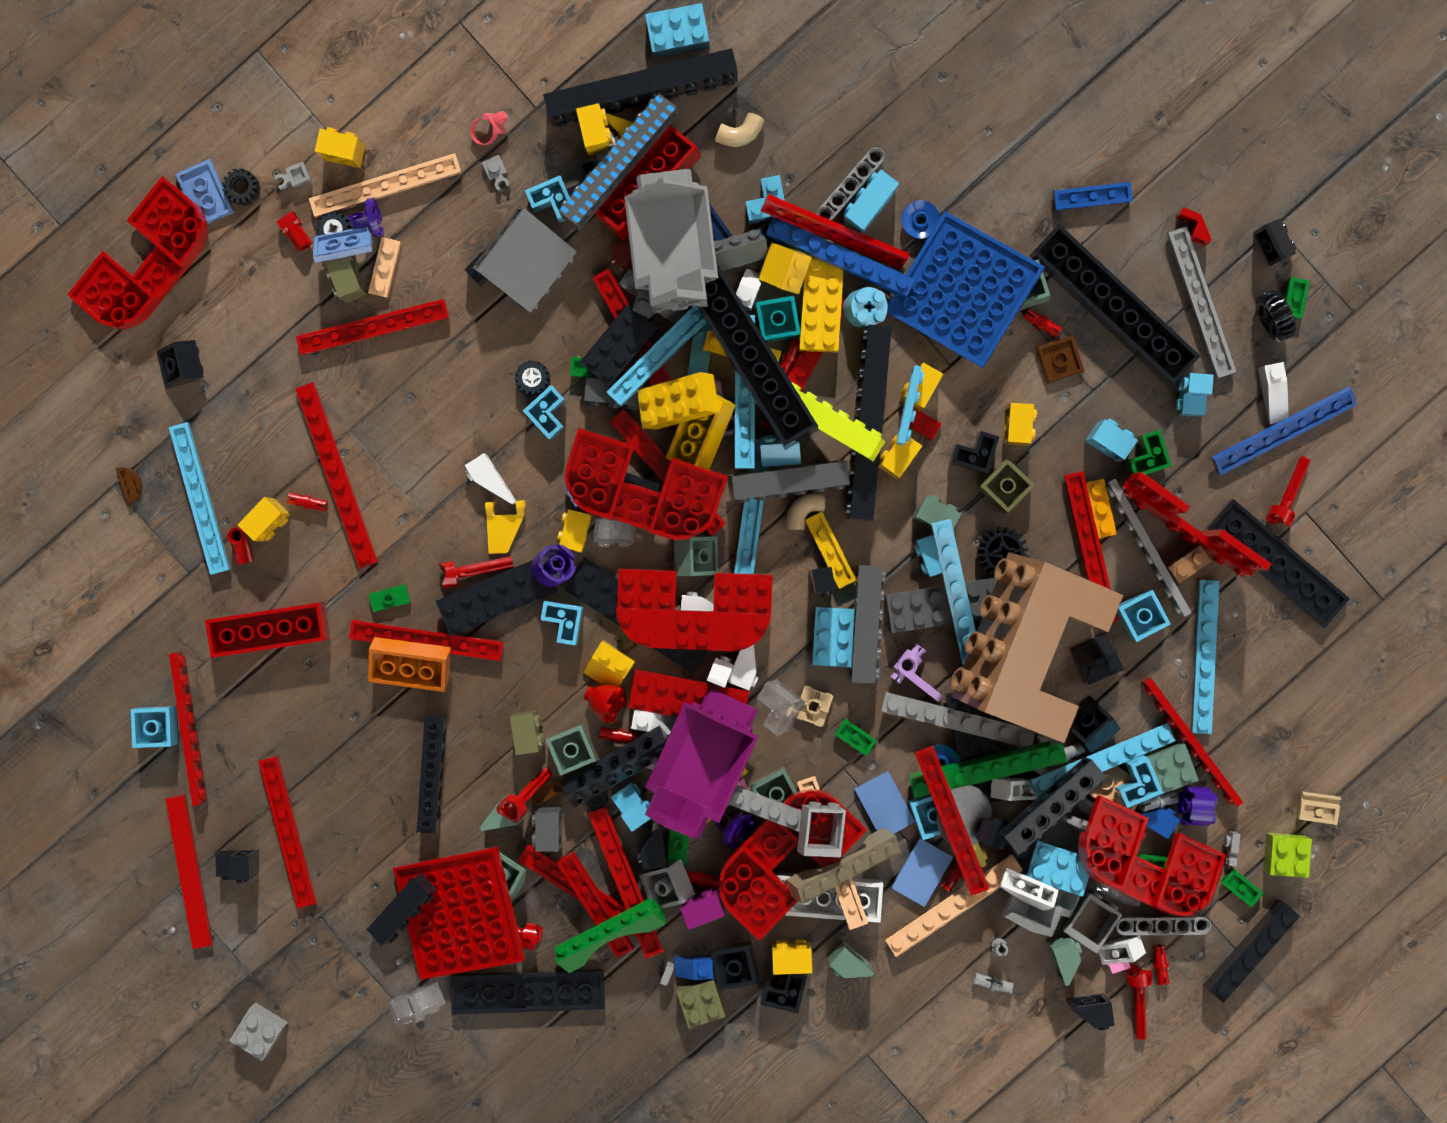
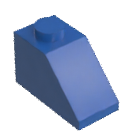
M1168 807L1165 810L1163 808H1155L1146 812L1137 811V813L1149 818L1146 826L1167 839L1180 821V819L1175 817L1177 813Z
M712 955L674 956L676 977L691 980L713 979Z

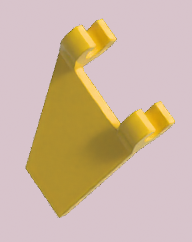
M517 500V514L495 515V501L485 503L488 554L509 552L525 515V500Z

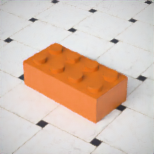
M374 637L369 648L368 682L445 692L450 676L451 647Z

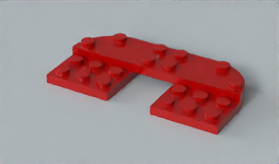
M164 176L158 180L126 220L156 246L136 272L132 275L107 252L102 250L67 294L93 319L108 327L129 329L143 323L198 257L206 243L208 225L204 212L197 203L192 201Z
M578 428L565 470V484L573 501L581 509L590 514L624 522L649 530L650 533L674 540L689 539L702 533L712 523L728 475L672 458L661 493L624 481L634 445Z
M1143 472L1131 474L1123 485L1122 493L1135 501L1134 506L1142 511L1145 509L1164 522L1166 524L1165 527L1169 531L1181 534L1180 538L1188 544L1192 542L1196 546L1201 545L1203 550L1213 557L1212 561L1219 566L1223 564L1233 569L1235 574L1242 578L1244 575L1251 577L1255 570H1268L1271 566L1270 562L1225 530L1199 531L1179 517L1177 514L1186 513L1190 506Z
M619 569L617 619L623 632L639 645L650 648L739 651L757 643L769 627L772 614L773 575L715 573L713 611L675 610L677 571Z
M817 789L802 790L792 794L783 801V804L801 811L802 804L809 805V802H818L824 806H828V803L840 804L839 807L846 810L841 857L867 831V828L835 796ZM811 812L808 844L830 845L834 813ZM768 819L730 856L720 876V896L725 907L759 941L798 902L791 896L789 887L772 870L798 844L799 832ZM811 856L821 867L833 864L841 858Z
M1097 796L1085 832H1080L1078 842L1080 860L1089 876L1100 884L1166 914L1190 916L1198 910H1203L1214 895L1226 854L1181 833H1175L1164 869L1137 857L1149 818L1103 796Z

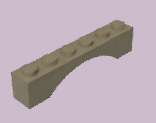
M882 828L869 835L865 842L847 857L824 867L803 870L786 879L791 896L801 904H804L899 853L900 848L896 835L886 828Z

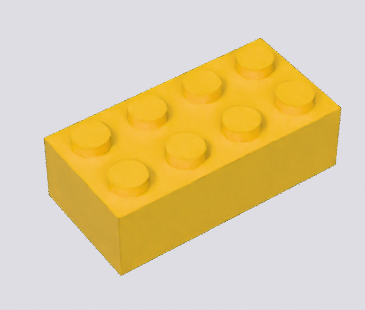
M699 372L637 390L642 428L658 430L719 413L713 374Z
M716 394L719 413L680 423L666 458L670 461L672 458L710 469L736 404Z

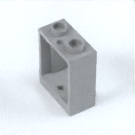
M809 802V805L802 804L797 848L800 854L803 856L841 857L846 810L839 807L840 804L828 803V806L821 805L818 802ZM811 812L834 813L830 845L808 844Z
M1086 890L1078 902L1072 918H1068L1061 929L1095 953H1098L1122 917V914L1118 911V906L1110 901L1107 904L1102 901L1103 897L1095 891L1090 893ZM1090 899L1111 912V915L1094 940L1072 927Z

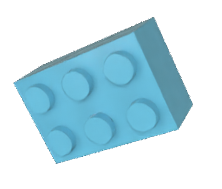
M702 3L645 14L653 59L710 48Z
M880 170L878 174L874 172L866 185L867 188L864 189L862 187L856 195L854 205L850 203L845 209L843 224L850 229L864 234L896 192L899 183L883 170Z
M815 607L812 665L851 667L855 609Z
M1037 840L1035 841L1025 876L1083 897L1089 874L1084 869L1079 854Z

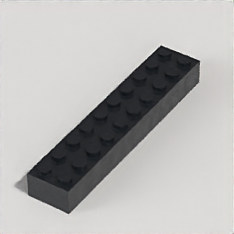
M730 48L545 93L543 96L552 126L564 127L569 122L575 121V123H579L577 108L599 103L600 108L605 109V113L612 112V114L623 112V109L626 108L638 109L642 107V104H647L658 94L665 99L675 100L679 98V95L686 94L691 96L697 94V91L704 89L705 91H712L716 89V86H732L738 81V70L733 49Z
M1060 224L1029 255L1034 261L1039 259L1040 264L1045 266V272L1168 387L1174 385L1200 357L1189 344Z
M717 264L718 279L705 283L708 306L696 307L784 450H787L819 430L818 424Z
M869 324L862 332L861 343L865 344L862 351H860L859 362H863V365L858 371V381L861 382V386L856 391V400L859 401V406L855 408L854 420L857 419L866 425L865 429L871 432L874 429L882 434L892 326ZM851 449L850 458L854 459L853 464L849 466V477H852L851 484L847 486V496H850V501L845 506V515H848L849 520L871 522L874 521L880 452L873 462Z

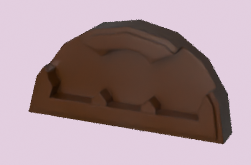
M124 467L115 468L127 504L130 505L137 501L141 495L143 488L142 480L132 469Z
M547 780L533 795V807L536 808L563 793L562 783L558 780Z

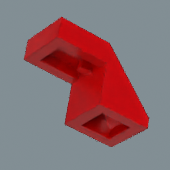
M1181 208L1176 218L1193 225L1189 234L1191 240L1203 246L1211 243L1212 239L1202 215L1188 208Z

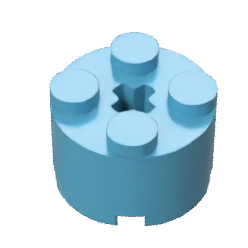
M866 287L855 290L844 301V316L854 327L866 328L869 324L877 325L886 318L888 306L885 294L876 288Z

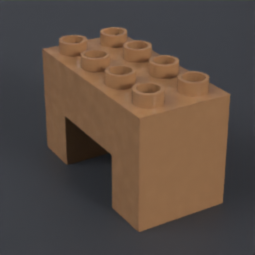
M1008 552L1007 557L1001 559L995 568L994 577L997 582L992 595H987L981 603L980 615L982 620L978 630L972 632L966 641L965 651L968 655L962 668H958L952 676L951 688L953 692L951 697L985 713L1065 743L1079 706L1040 691L1068 619L1109 632L1123 595L1047 562Z

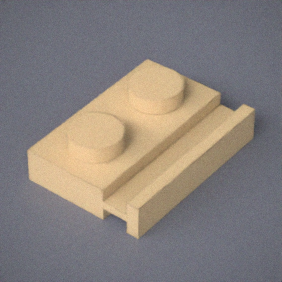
M1300 792L1301 799L1299 800L1297 819L1338 824L1341 797Z

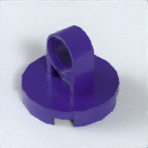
M374 197L367 198L366 211L355 213L348 217L352 229L370 226L375 237L383 236L384 227L379 226L382 216L378 203Z
M740 812L735 816L723 814L720 822H716L717 828L724 833L723 842L727 847L735 850L741 846L739 843L743 839L747 840L754 827L751 815L746 812ZM725 817L729 821L726 828L723 825V819Z

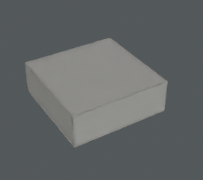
M667 962L660 984L668 985L674 970V963Z

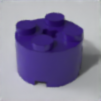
M550 545L534 557L530 570L540 584L548 588L556 587L574 574L576 568L574 564L575 558L567 547L563 545Z
M1184 786L1182 788L1184 792L1179 793L1177 811L1182 814L1181 824L1192 826H1209L1214 824L1216 821L1214 810L1218 801L1217 795L1212 793L1211 789L1207 787Z

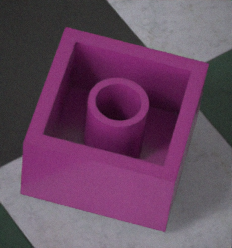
M704 888L701 890L702 893L692 896L680 905L688 930L725 916V907L717 888Z

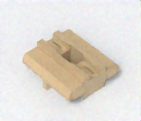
M804 686L794 717L823 727L833 695L816 690L810 686ZM811 701L819 703L816 711L809 709Z

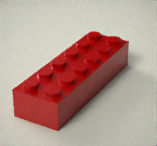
M670 125L596 211V218L622 240H625L629 236L624 197L631 194L633 190L638 189L637 176L691 169L701 158L698 147Z
M325 602L205 620L211 658L330 640Z
M636 669L628 708L678 717L684 702L691 705L693 702L701 705L709 687L744 704H747L749 690L725 686L724 688L710 682Z

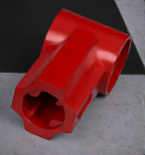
M293 211L276 221L286 236L288 235L299 252L306 250L313 244L303 229L300 219Z
M240 527L231 528L227 533V538L232 545L236 565L253 562L254 558L248 539L249 536ZM237 530L242 534L240 541L235 538Z

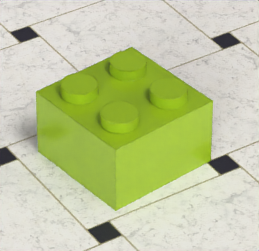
M1266 833L1263 871L1270 875L1309 878L1312 839L1303 835Z

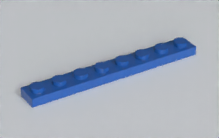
M773 217L765 235L904 298H907L915 280Z
M1346 387L1212 456L1216 472L1222 475L1356 406L1357 403L1352 389Z

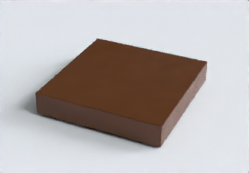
M1073 335L1036 347L1047 384L1085 371Z

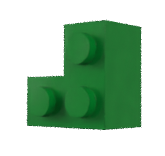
M1161 430L1138 436L1137 440L1142 455L1124 461L1129 477L1137 472H1143L1147 475L1171 467L1172 464Z

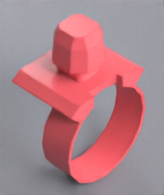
M504 111L496 114L483 113V118L474 120L470 127V135L473 141L479 145H489L495 141L497 134H505L506 129L503 124L508 119L507 114ZM481 119L488 120L493 126L492 138L486 144L481 143L475 135L476 124Z

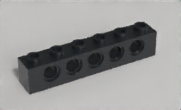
M427 715L424 718L416 832L436 834L440 830L448 716Z
M659 725L564 779L561 783L565 798L576 808L658 761L669 736Z
M1084 757L998 834L1013 852L1018 855L1026 852L1030 844L1042 838L1048 828L1055 826L1063 815L1073 810L1074 805L1086 799L1092 789L1098 788L1106 778L1093 760ZM1084 777V783L1080 785V780ZM1070 790L1069 797L1065 798V793ZM1056 803L1055 809L1051 811V805ZM1041 815V821L1036 824L1037 817ZM1027 829V833L1022 837V831Z

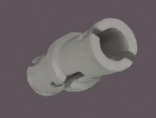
M1172 791L1158 795L1138 805L1146 804V806L1140 808L1142 812L1155 808L1162 809L1166 805L1178 803V797L1171 799V797L1177 796V793Z
M993 936L990 940V944L993 947L992 950L999 956H1002V954L1006 956L1008 953V947L1005 945L1006 942L999 936H996V938Z
M978 973L974 975L973 985L989 988V991L992 992L996 990L1011 995L1013 982L997 979L996 976L989 977Z

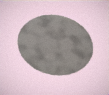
M968 785L951 789L972 845L979 842L975 838L984 817L992 819L990 802L987 796L974 786ZM937 811L938 829L943 838L950 843Z

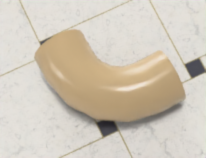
M747 113L744 123L740 127L733 128L721 124L715 142L730 147L745 146L757 137L765 120L756 114Z
M825 492L807 493L795 499L787 512L785 530H805V518L808 513L813 511L824 512Z

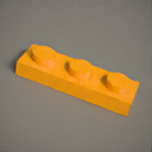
M1100 479L1086 482L1099 539L1117 535L1105 480Z

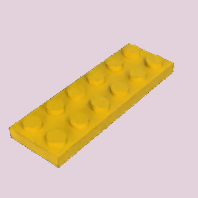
M812 257L804 278L800 351L838 353L844 270L815 257Z

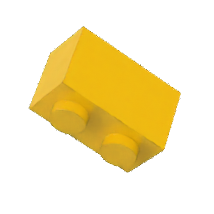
M569 509L567 513L564 512L562 524H564L563 532L559 531L557 542L560 543L559 545H563L570 550L583 552L592 515Z

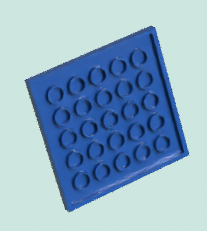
M944 211L906 274L915 279L907 298L894 293L887 305V313L984 369L1043 273L1045 266Z

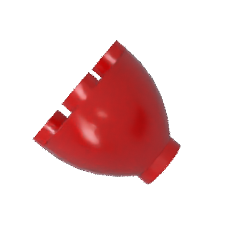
M611 684L597 687L590 686L584 695V700L588 701L593 713L602 721L611 724L616 721L620 708H624L627 702V698L624 697V689Z

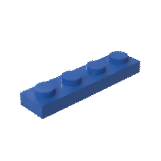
M1131 182L1053 191L1055 211L1131 203L1133 201Z

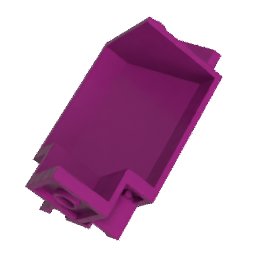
M710 687L701 705L693 702L692 705L684 702L645 787L654 792L645 815L664 827L692 838H700L708 819L719 823L759 737L753 734V729L750 728L758 710Z

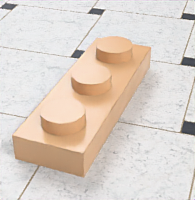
M381 238L368 291L369 294L384 298L389 297L402 244L400 241Z

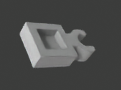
M499 155L481 162L490 182L496 180L495 187L498 192H501L499 185L502 182L506 183L508 188L510 187L509 181L503 177L508 173Z
M303 161L286 168V175L277 174L274 177L276 181L284 180V183L278 186L280 190L287 189L289 184L296 188L312 181Z
M1227 831V836L1224 837V847L1227 850L1225 864H1228V866H1237L1240 834L1235 831Z

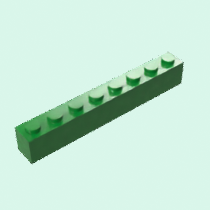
M1054 739L942 766L950 789H955L1068 761L1063 742ZM922 771L911 773L910 782L914 797L930 795L931 793Z

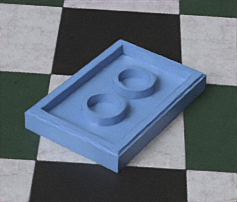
M211 159L175 174L182 192L197 203L204 212L207 224L234 213L229 199L222 190L224 187Z
M371 227L315 236L314 262L318 263L372 252L373 233Z
M889 771L854 788L877 831L886 828L894 834L915 822Z
M919 837L891 888L925 907L953 856Z

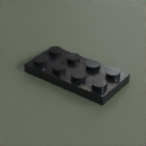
M627 304L579 362L581 366L609 388L658 330V327L642 314L632 311L633 307Z

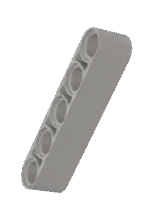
M876 147L869 150L817 211V215L826 212L830 215V220L834 221L868 182L871 175L881 167L884 161V152ZM874 154L878 155L880 157V161L873 162L870 159V156ZM865 169L868 175L861 177L857 171ZM851 183L855 186V190L847 191L845 185ZM834 198H840L843 204L840 206H836L833 204L832 200Z
M1122 914L1114 928L1121 935H1204L1210 931L1211 923L1201 914L1190 916ZM1145 920L1146 926L1142 929H1139V923ZM1165 920V926L1159 929L1158 923ZM1184 920V926L1177 928V923ZM1203 920V926L1197 928V922ZM1127 921V926L1119 929L1120 922Z

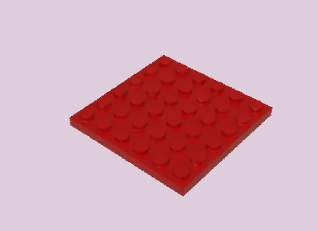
M498 846L393 868L398 893L401 892L413 877L421 873L437 889L432 895L434 899L428 905L421 907L422 912L416 918L412 917L409 920L411 924L407 927L420 980L526 960Z

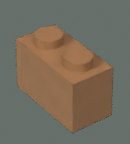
M1197 545L1187 550L1165 567L1174 583H1181L1210 563L1211 560L1201 545Z

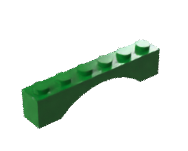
M649 898L554 947L556 963L570 973L584 966L589 957L609 941L630 934L651 932L665 925L664 909L652 898Z

